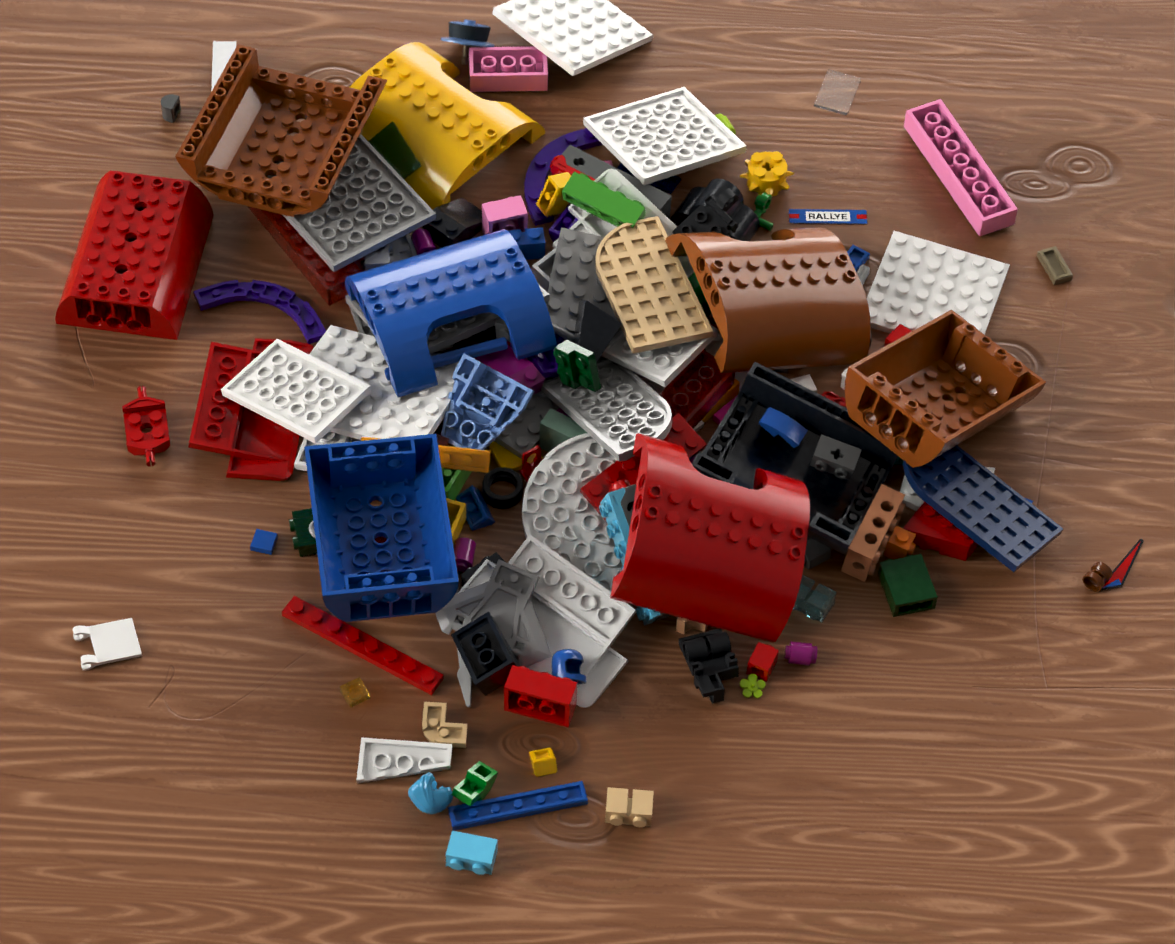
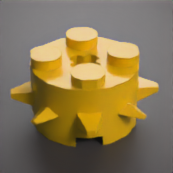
M756 152L751 155L750 160H745L748 172L741 174L740 177L747 179L749 191H756L758 195L765 192L776 196L780 190L789 189L786 177L794 175V172L787 171L788 165L780 152Z

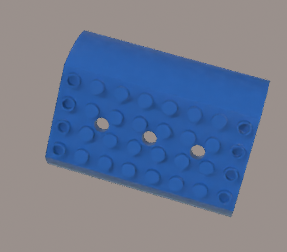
M436 434L304 446L322 595L327 609L339 619L345 622L436 613L447 605L458 589L459 579ZM377 500L382 504L380 506H372L370 503ZM378 537H384L387 539V541L384 543H378L375 541V539Z

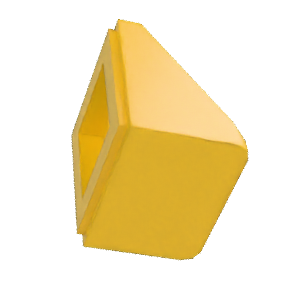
M552 748L529 752L536 777L557 772L556 757Z

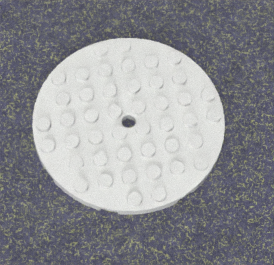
M585 433L557 445L535 467L528 480L523 497L522 524L526 538L529 534L611 592L613 577L621 572L623 565L614 553L615 543L613 538L608 536L607 522L582 495L580 488L616 462L617 459L588 433Z

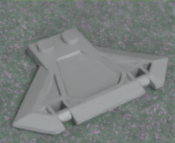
M498 560L489 581L454 595L447 605L435 613L441 631L450 635L452 629L457 631L489 611L513 653L519 658L520 666L527 667L552 657L531 602V597L540 577L502 560ZM458 616L465 619L463 624L457 622ZM518 642L524 644L523 650L516 647Z

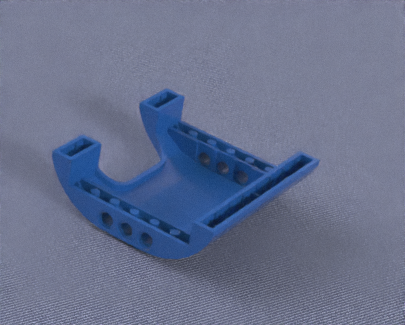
M505 229L356 273L345 278L347 293L351 301H358L388 364L391 385L397 397L438 385L427 343L430 333L441 325L480 313L490 312L498 315L506 323L509 329L510 346L517 360L553 350L557 346L552 321L538 282L515 239Z

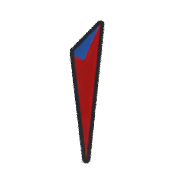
M1139 539L1112 571V577L1109 581L1104 582L1105 585L1101 591L1123 586L1143 543V539Z

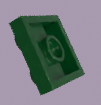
M569 340L554 347L553 355L558 364L557 374L563 384L573 389L582 385L593 392L601 389L594 352Z

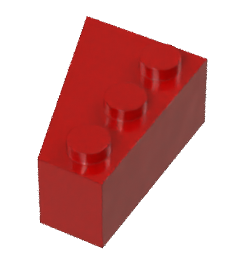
M925 501L903 527V529L916 534L913 543L920 546L919 549L926 550L928 548L936 550L941 555L966 561L978 546L975 541Z

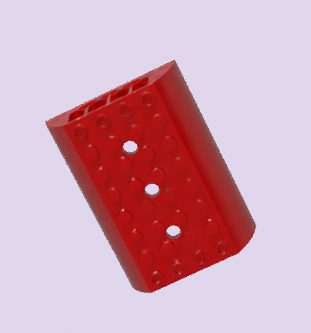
M112 170L107 172L97 185L56 311V324L177 340L214 216L211 204L204 193L188 180ZM129 238H135V239H136V240H134L133 242H128V241H127V239H129ZM118 270H126L123 274L117 273Z

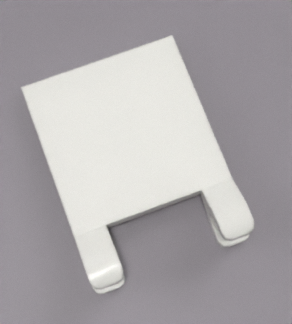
M132 618L93 626H75L73 628L75 641H82L90 636L95 655L81 656V667L83 670H90L97 665L142 656Z

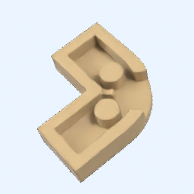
M424 702L422 729L426 739L431 743L452 744V747L466 748L468 724L445 723L447 703Z

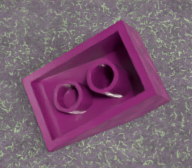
M509 345L506 350L475 358L477 361L534 391L533 395L539 393L542 389L545 378L528 359L517 360Z

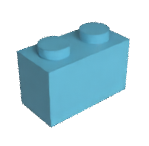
M452 831L446 851V866L454 870L465 869L479 875H491L498 851V839Z

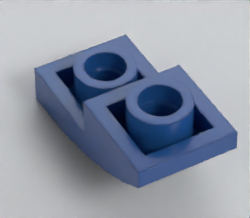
M771 407L766 410L759 421V424L773 437L779 434L793 448L800 444L808 431L789 416Z

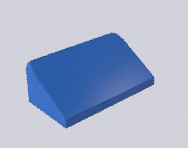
M471 485L457 495V501L466 503V520L472 531L495 523L479 489Z

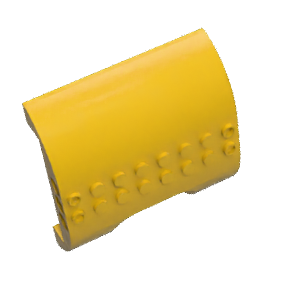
M414 42L403 45L391 52L361 75L350 88L361 90L368 75L387 80L361 135L433 210L438 206L451 202L450 194L522 137L533 144L545 134V129L510 103L489 101L474 95L453 80L460 74L457 66L427 45Z

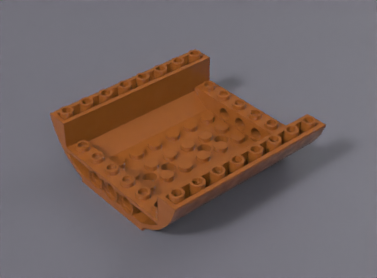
M238 44L175 157L184 171L196 183L217 195L221 200L291 217L313 212L326 202L387 80L368 75L364 85L359 90L259 66L256 48ZM276 161H283L279 164L274 163ZM268 175H275L272 178H267Z

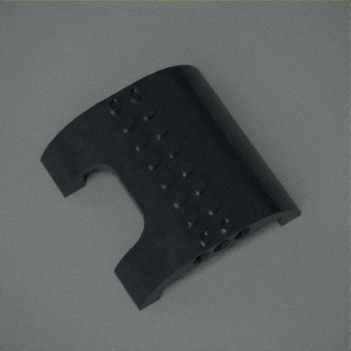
M754 362L739 394L703 452L699 451L692 465L703 475L748 489H753L757 468L801 480L807 487L810 499L808 537L846 555L881 484L884 485L898 455L849 417L847 408ZM769 407L784 413L808 430L797 447L793 448L779 434L773 437L759 424V421ZM821 434L862 449L850 480L840 479L834 474L819 471L815 467L810 466Z

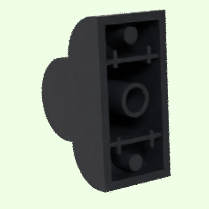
M713 179L706 188H692L670 219L676 226H679L701 204L707 207L704 199L709 195L715 194L725 184L739 198L726 211L738 226L735 233L729 230L730 237L750 242L760 227V221L755 212L743 204L744 199L740 190L734 184L724 179Z

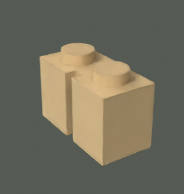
M608 787L605 823L617 826L622 824L634 825L636 827L651 826L654 791L633 789L632 798H628V789Z

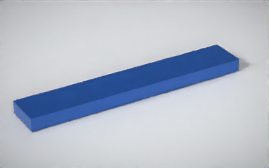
M583 781L476 801L471 806L467 804L448 807L452 830L455 831L587 805L588 799Z

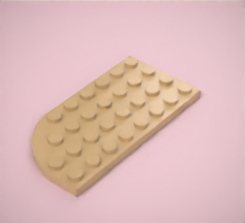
M659 216L638 220L634 228L630 226L632 225L631 223H624L610 231L603 238L596 252L595 270L617 320L622 323L620 327L633 354L713 337V329L678 256L672 257L665 242L668 235Z

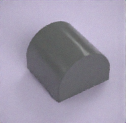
M169 94L161 99L164 120L173 123L181 110L179 96Z

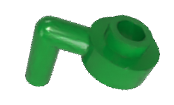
M763 192L755 199L754 205L756 209L754 212L760 221V227L771 231L774 224L760 217L762 213L764 214L768 210L772 201V195Z

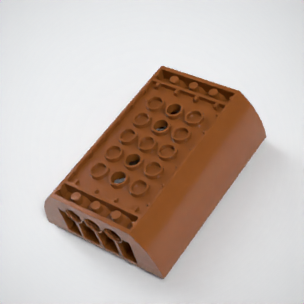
M950 310L849 366L845 379V401L849 417L914 468L927 464L1028 403L1041 392L1046 381L976 329L974 325L967 322L953 310Z

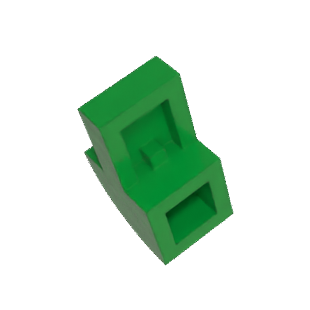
M478 761L467 771L466 777L453 788L451 795L469 806L473 805L476 801L483 800L492 788L498 771Z

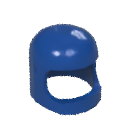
M574 649L557 651L552 657V676L569 678L577 682V684H586V676L580 674V667L584 662L582 654Z

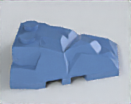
M463 353L453 372L452 379H454V385L448 397L451 401L449 410L445 412L440 438L456 447L485 450L525 410L534 391Z

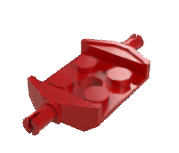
M141 386L137 388L138 398L122 406L127 450L133 455H145L146 465L151 467L150 461L152 466L156 464L155 454L164 452L170 447L166 407L164 400L147 397L146 387L142 386L141 391ZM144 428L152 429L149 433L142 432Z

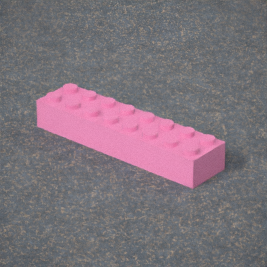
M939 99L907 110L904 122L905 129L979 237L1014 225L1017 207L943 101Z

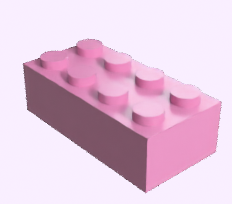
M534 46L469 47L470 92L548 91L547 56Z

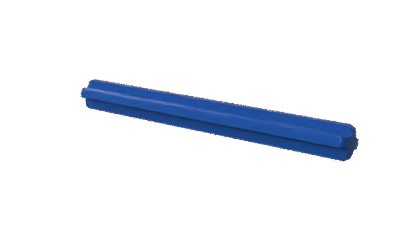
M505 337L433 355L431 358L434 368L459 362L463 353L475 358L506 350L508 343ZM388 367L384 369L386 379L390 380Z

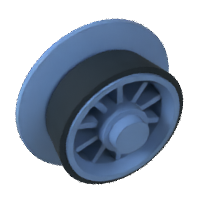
M465 19L464 22L451 21L449 22L450 37H441L442 41L463 45L461 64L469 65V47H494V44L486 42L491 27L476 24L475 20Z

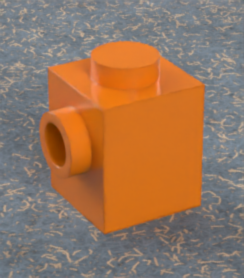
M896 526L883 555L893 560L912 555L917 545L913 543L916 534Z

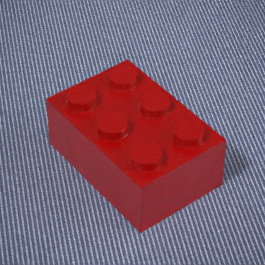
M512 665L504 686V711L569 728L577 705V682L569 678L552 676L547 672L533 671L525 666L518 667Z

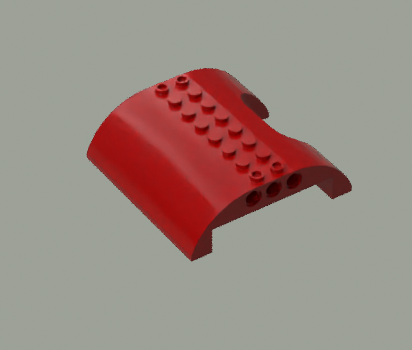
M637 433L633 455L639 456L641 459L624 568L613 577L610 598L771 643L776 642L791 615L802 579L810 520V499L806 485L801 480L760 468L756 469L753 489L710 478L694 468L685 449L681 445Z

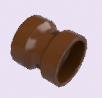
M1095 562L1091 567V571L1087 572L1082 580L1088 589L1099 592L1104 587V582L1109 581L1113 573L1105 563Z

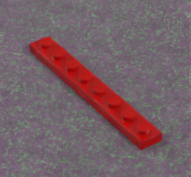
M293 596L282 610L283 617L430 695H433L444 679V674L296 596Z

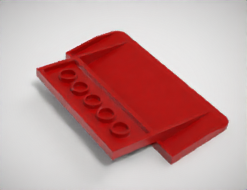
M255 338L253 350L211 342L188 448L230 455L226 478L284 481L292 476L300 435L223 396L221 389L276 339ZM281 340L307 354H310L314 348L308 343Z

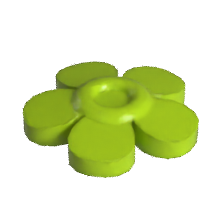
M750 674L748 680L742 679L740 681V687L744 689L742 692L744 697L750 698L752 693L754 698L762 696L761 690L765 688L766 684L764 680L757 681L756 674Z

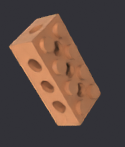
M881 484L848 549L841 572L863 582L866 581L868 575L873 576L879 559L881 560L886 549L885 546L902 517L901 515L906 506L903 503L905 494Z

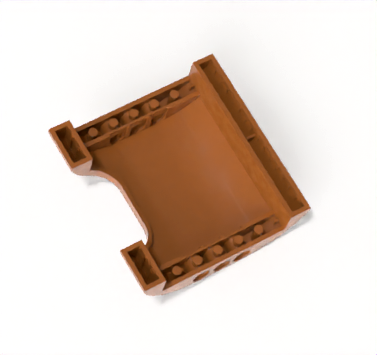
M819 227L781 229L772 233L773 241L753 242L736 240L717 232L677 233L666 238L665 242L672 257L688 256L724 340L714 356L721 373L747 372L751 369L754 362L770 370L849 365L867 357L871 333L868 301L862 283L844 245L831 231Z

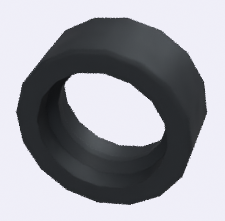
M506 467L495 468L489 471L484 476L482 482L484 500L487 504L497 509H509L517 505L523 495L521 476L518 472ZM498 481H507L515 486V491L509 495L501 496L491 492L490 486Z

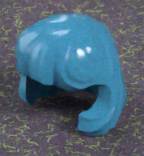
M430 772L422 775L408 789V795L420 811L430 815L440 813L446 809L453 799L450 787L441 786L437 790V782L433 773Z

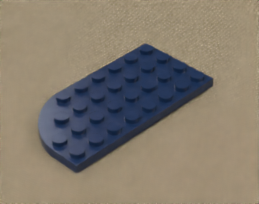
M958 445L919 467L913 468L903 460L905 476L915 493L1013 572L1056 539L1063 531L1061 526Z

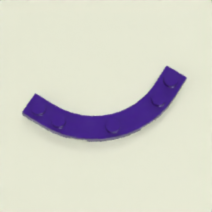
M587 128L565 134L551 141L537 153L530 163L525 176L524 197L528 212L535 226L554 221L553 215L546 217L536 205L537 199H539L541 191H543L545 180L551 171L550 164L555 156L561 155L569 145L580 150L602 145Z
M231 280L193 291L194 298L201 311L234 301H256L277 307L287 313L297 323L308 344L318 342L326 332L320 318L308 302L298 298L295 292L274 283L252 280V282Z

